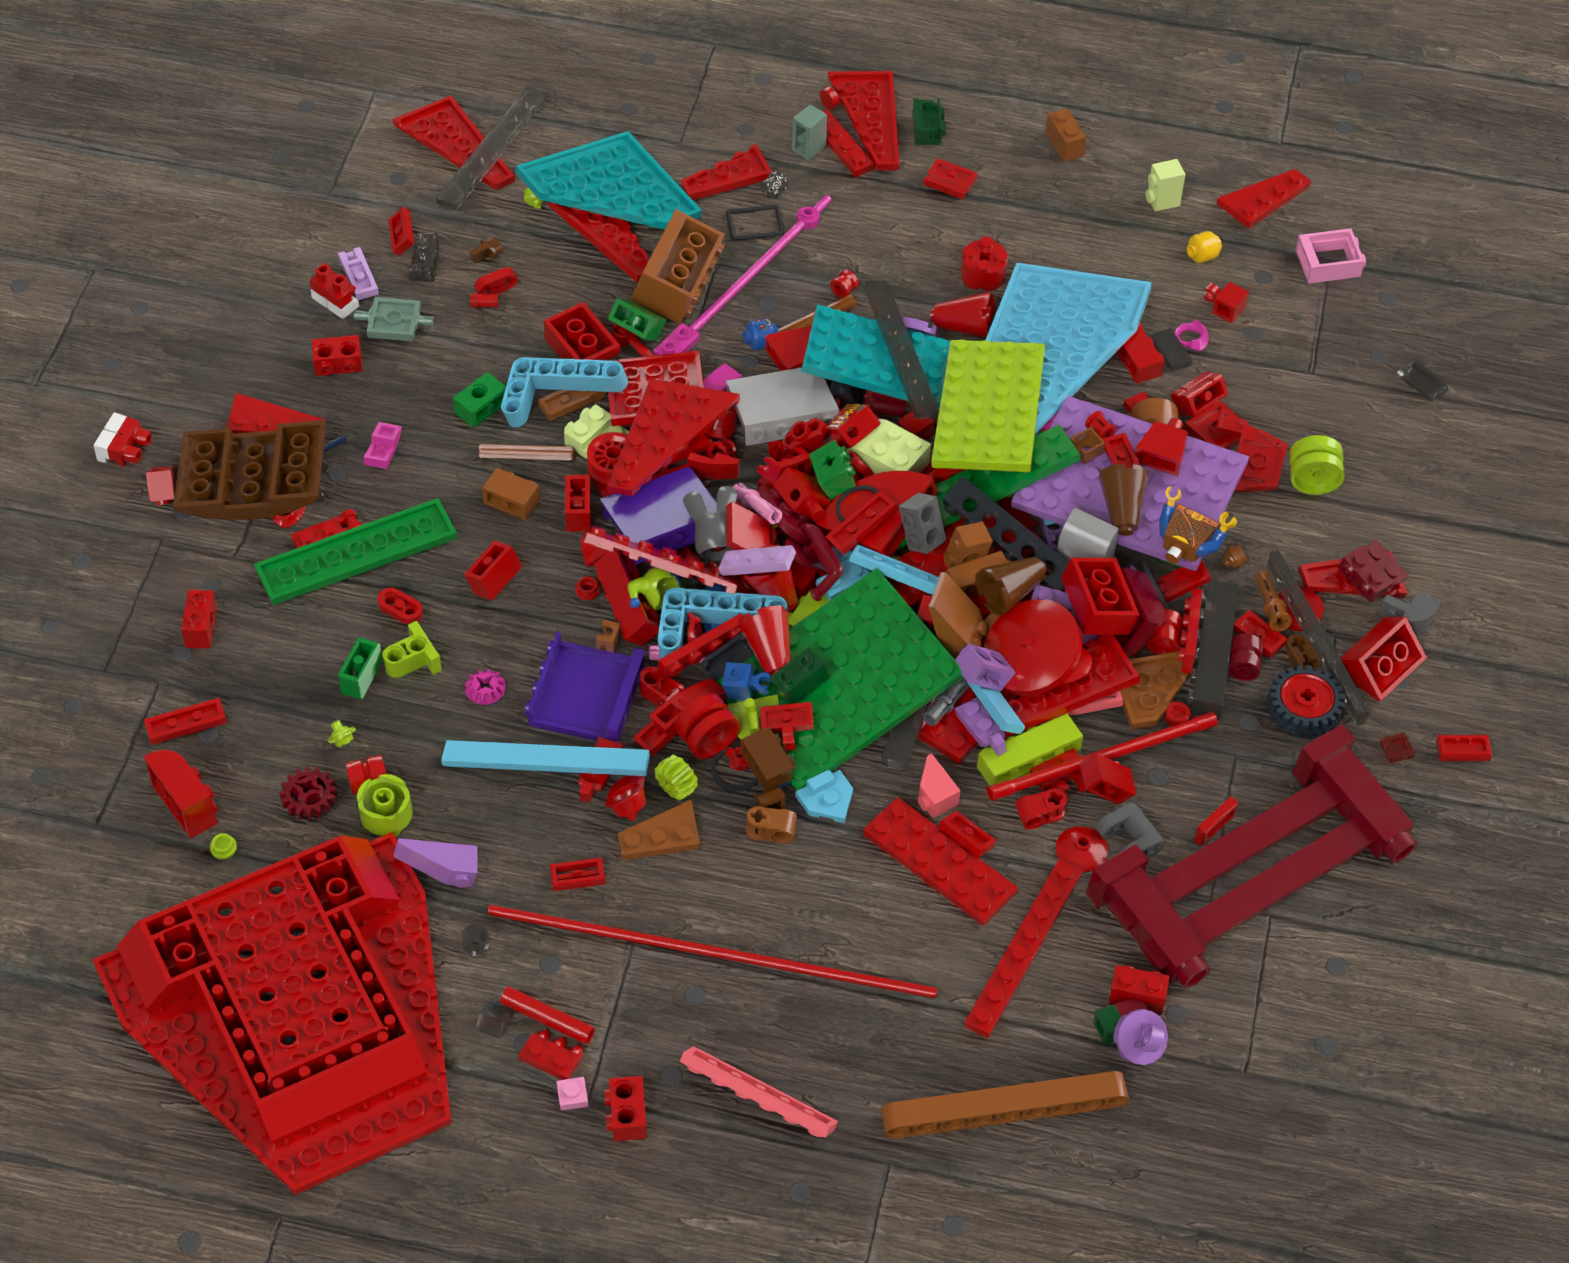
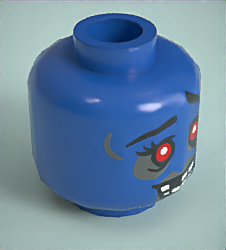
M767 318L749 321L746 330H743L742 333L744 343L749 344L750 348L754 351L763 350L766 348L765 336L777 333L778 329L776 324Z

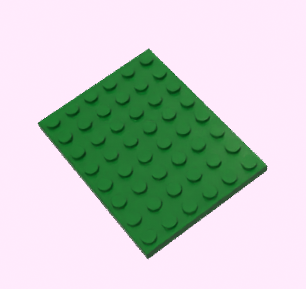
M877 568L789 629L791 660L810 647L824 662L830 676L829 679L798 702H812L814 729L794 731L795 750L785 751L782 733H775L782 741L784 752L786 755L790 754L795 763L793 779L790 781V784L798 791L807 786V780L827 770L832 772L964 678L959 664ZM755 654L742 663L751 664L756 675L764 672ZM721 677V678L716 682V683L719 684L721 687H722L723 677ZM771 681L762 682V686H768L769 693L760 694L755 690L753 699L777 695L774 691L773 683ZM778 696L779 705H785L783 700ZM728 697L724 699L727 702V704L745 701L728 699Z

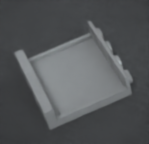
M802 368L727 380V392L740 394V402L738 405L734 404V407L745 431L746 446L785 439L786 433L798 421L807 422L817 418L823 420L827 425L839 413V409L825 379L801 372Z

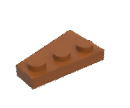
M687 801L619 832L618 842L622 861L700 849L692 801Z

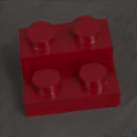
M1377 540L1364 548L1360 546L1344 556L1338 566L1342 575L1349 579L1357 588L1359 594L1370 603L1404 582L1409 576Z

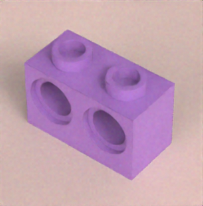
M968 644L963 648L955 659L968 683L1000 692L1016 673L1001 653Z

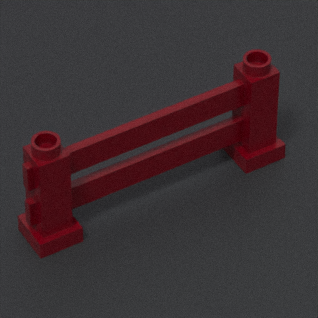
M1341 724L1302 747L1292 774L1304 787L1303 790L1151 879L1145 873L1149 859L1138 845L1134 844L1093 868L1086 894L1097 909L1108 904V909L1125 931H1129L1141 946L1140 950L1154 968L1163 975L1169 976V984L1178 980L1185 989H1188L1199 983L1210 971L1209 966L1203 960L1206 951L1204 946L1368 848L1377 859L1386 854L1392 863H1397L1407 857L1416 848L1418 843L1410 835L1414 824L1351 751L1355 738ZM1334 809L1346 821V823L1184 919L1172 907L1175 903Z

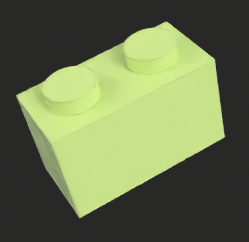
M1178 159L1152 164L1151 174L1148 175L1149 186L1148 190H1146V200L1148 203H1151L1154 211L1180 206L1185 173Z

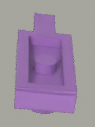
M978 698L955 708L957 717L981 747L989 745L997 756L1007 752L1005 740L1003 739L1005 733L999 728Z

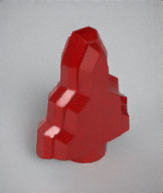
M817 418L807 422L798 421L786 433L782 445L795 452L793 448L799 446L810 454L823 447L822 442L829 436L827 433L829 430L828 426L823 420Z

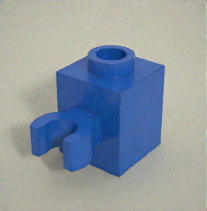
M726 662L722 687L728 699H753L755 690L760 694L769 693L768 686H762L761 683L764 681L770 682L769 678L771 676L766 672L756 675L751 664Z

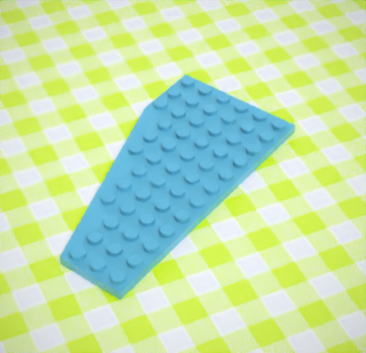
M1016 263L986 341L1045 344L1035 434L1058 412L1066 397H1072L1137 331L1151 291L1152 282Z

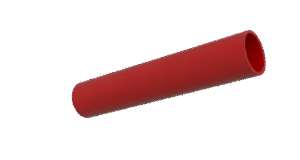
M510 986L504 990L501 996V1004L585 1045L589 1044L594 1035L595 1027Z

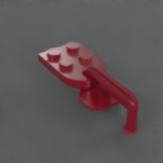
M762 484L757 492L761 498L782 512V519L777 524L790 536L785 541L784 546H793L796 552L794 560L803 566L819 572L827 571L828 573L816 588L810 590L811 597L819 602L841 577L843 566L819 527L813 524L811 518L794 512L774 486Z

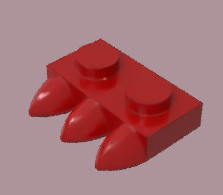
M544 1029L536 1034H531L519 1053V1060L560 1080H566L571 1078L581 1062L583 1048L579 1044L569 1050L566 1049L565 1036L551 1042L549 1029Z

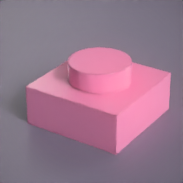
M584 1077L556 1081L561 1111L588 1107Z

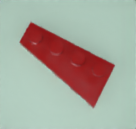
M757 144L750 146V150L744 153L739 151L733 154V158L726 162L721 160L715 163L714 168L710 170L703 169L682 179L681 188L692 200L772 179V171Z
M1296 169L1221 196L1217 198L1216 204L1249 229L1308 189L1311 180Z
M236 393L226 428H231L233 434L276 431L278 424L325 419Z

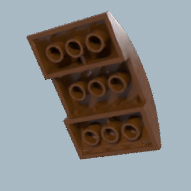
M326 421L278 424L276 431L233 434L231 428L184 432L173 505L174 510L211 519L251 520L286 514L311 504L319 497Z

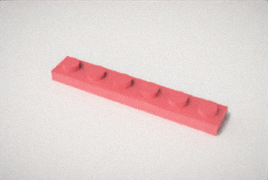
M694 1046L682 1054L680 1062L687 1065V1069L691 1072L710 1077L714 1084L733 1089L737 1096L756 1101L762 1109L769 1112H777L783 1116L785 1121L807 1128L808 1132L816 1137L825 1138L834 1132L837 1120Z

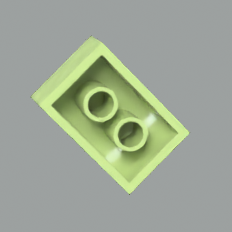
M878 419L881 424L854 447L847 449L848 452L856 453L873 471V475L888 471H913L921 473L930 463V443L884 419Z

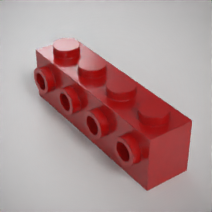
M618 549V552L608 551L594 564L598 573L597 578L604 587L605 597L613 608L615 619L620 623L623 638L630 643L643 646L659 632L660 620L644 594L638 593L639 607L632 608L630 606L631 598L628 592V583L640 578V574L632 559L622 553L623 550Z

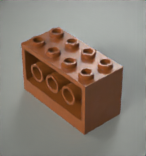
M675 209L640 277L631 300L681 324L684 316L689 318L725 244L721 243L725 234Z

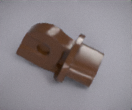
M495 237L488 240L481 239V245L469 251V254L474 263H480L488 256L494 260L497 258V254L503 251V246Z

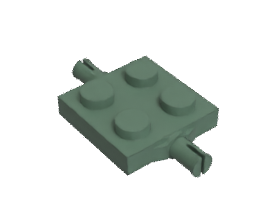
M375 297L373 306L368 312L357 310L354 312V320L368 321L367 338L414 341L419 325L433 326L434 324L433 316H420L421 301Z

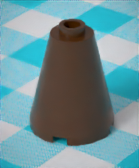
M1124 464L1111 465L1102 469L1101 475H1099L1111 523L1119 528L1118 534L1121 536H1130L1139 528L1149 480L1148 470L1140 465L1132 464V468H1124Z
M1036 557L985 567L975 575L976 589L979 596L984 595L987 600L984 603L986 608L999 616L1007 613L1046 577L1047 568L1045 563Z

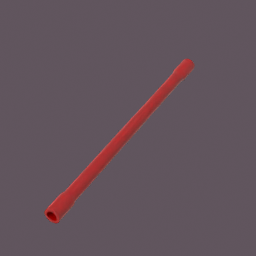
M1209 712L1194 717L1189 721L1012 780H1005L987 786V796L990 801H995L1013 795L1015 792L1080 771V763L1094 753L1102 754L1103 757L1113 760L1193 732L1197 733L1215 727L1218 724L1217 717L1214 712Z

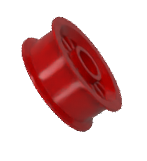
M608 432L597 436L590 442L587 448V468L589 474L596 481L605 485L609 484L628 435L619 432Z

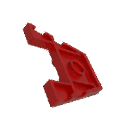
M1221 409L1216 431L1239 436L1240 442L1237 453L1249 456L1248 464L1234 492L1277 490L1287 443L1263 430L1259 431L1251 427L1247 421L1242 418L1237 419L1230 415L1229 411Z

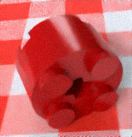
M982 237L981 240L969 243L962 251L961 279L963 283L976 291L977 288L985 289L984 292L993 291L1001 287L1006 277L1007 251L991 237Z

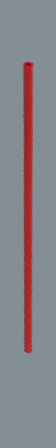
M489 905L488 915L935 999L937 996L938 988L501 906Z

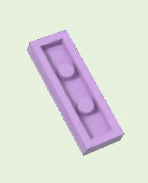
M792 545L726 551L718 569L722 576L788 571L796 552Z

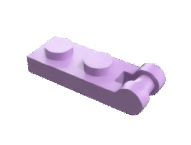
M353 248V251L345 253V251L337 253L348 282L356 287L354 292L355 298L361 300L379 295L378 287L361 248Z

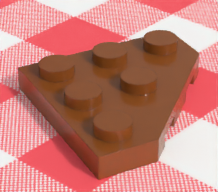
M1179 651L1130 659L1141 681L1138 684L1121 690L1123 709L1131 730L1155 726L1164 714L1167 706L1173 701L1190 674L1181 672L1182 662L1178 661Z

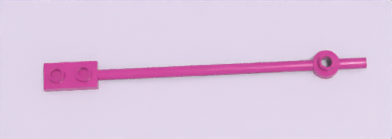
M825 195L813 207L799 209L797 212V223L692 325L688 327L681 323L653 350V354L663 355L688 352L700 341V333L698 331L803 229H813L818 226L819 213L832 201L831 197Z

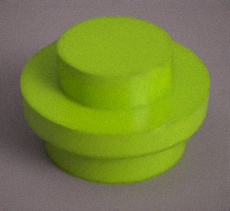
M218 834L210 843L211 854L217 859L230 858L237 850L235 839L228 834Z

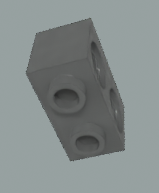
M917 493L899 506L909 550L928 554L946 541L936 496Z

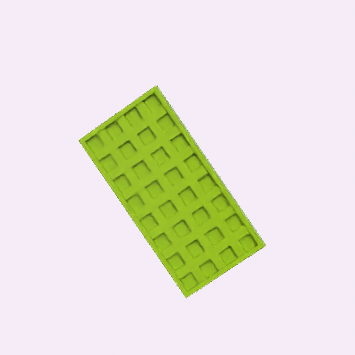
M986 340L950 341L932 454V468L1031 472L1045 344L1034 342L1014 343L1010 341L990 342Z

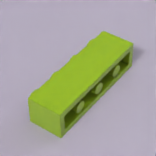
M1065 714L1053 718L1038 727L1029 728L1026 732L1016 737H1008L1005 739V749L1007 752L999 756L990 746L984 748L978 755L977 768L989 786L1005 780H1012L1030 774L1031 768L1073 748L1077 752L1081 751L1083 735L1069 715Z

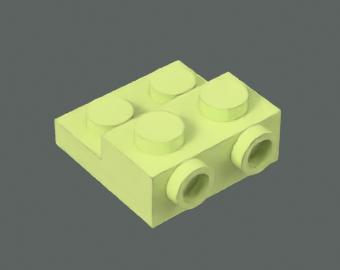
M595 404L591 409L588 407L583 409L580 419L575 423L571 421L566 425L564 429L565 445L572 446L575 452L587 459V448L594 438L608 432H619L628 435L629 431L621 426H612L610 413Z

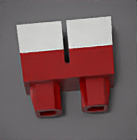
M326 263L315 269L316 275L310 279L311 296L314 300L324 307H328L330 311L342 319L359 307L358 299L352 296L356 287L348 282L347 277L342 274H336Z
M113 413L104 427L105 430L101 432L93 446L97 461L107 463L109 459L116 461L121 467H125L127 462L139 463L142 457V450L137 445L149 446L152 441L151 431L141 428L139 420Z

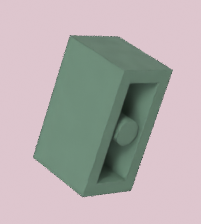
M810 104L793 117L792 150L808 161L826 147L827 114Z

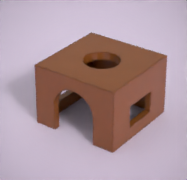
M1092 427L1071 437V442L1079 452L1083 464L1104 454L1105 442ZM1090 447L1091 449L1084 451L1083 448Z
M603 620L601 624L603 626V635H597L596 649L615 653L621 638L620 623ZM607 627L611 628L613 632L607 631Z

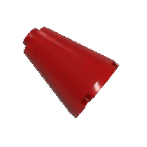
M985 292L935 304V307L930 311V320L938 328L986 339L993 323V315H995L994 296L991 293Z
M770 544V545L762 546V547H760V548L776 547V546H780V545H772V544ZM791 566L788 571L742 574L744 580L759 595L782 597L787 603L788 613L796 607L798 598Z
M783 606L763 607L757 609V615L751 617L750 613H747L738 621L739 627L763 671L769 673L770 676L791 661L789 614L787 608L784 610Z

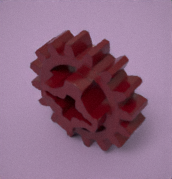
M306 767L303 773L296 769V776L288 774V783H281L282 791H279L283 809H287L290 816L296 813L298 820H301L303 816H307L308 821H311L312 815L322 818V811L329 813L331 811L330 805H336L335 797L338 796L335 780L329 777V772L327 771L321 774L318 767L314 772H311L309 767Z

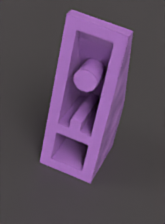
M398 838L394 850L395 858L444 884L455 885L460 888L473 886L477 876V846Z

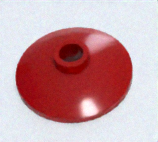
M1076 826L1065 830L1058 837L1056 855L1058 859L1083 869V872H1091L1093 868L1106 861L1108 845L1106 840L1096 830L1085 826Z

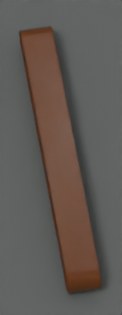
M1111 1071L891 1102L882 1106L880 1110L886 1137L898 1139L1117 1108L1127 1104L1129 1096L1123 1073Z

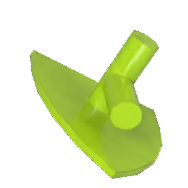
M778 695L758 699L747 698L743 702L728 704L729 711L741 723V731L738 735L741 740L762 730L760 707L779 705Z

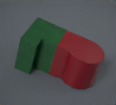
M1132 998L1095 1011L1093 1024L1104 1045L1114 1042V1030L1120 1017L1136 1009L1147 1010L1143 1001Z

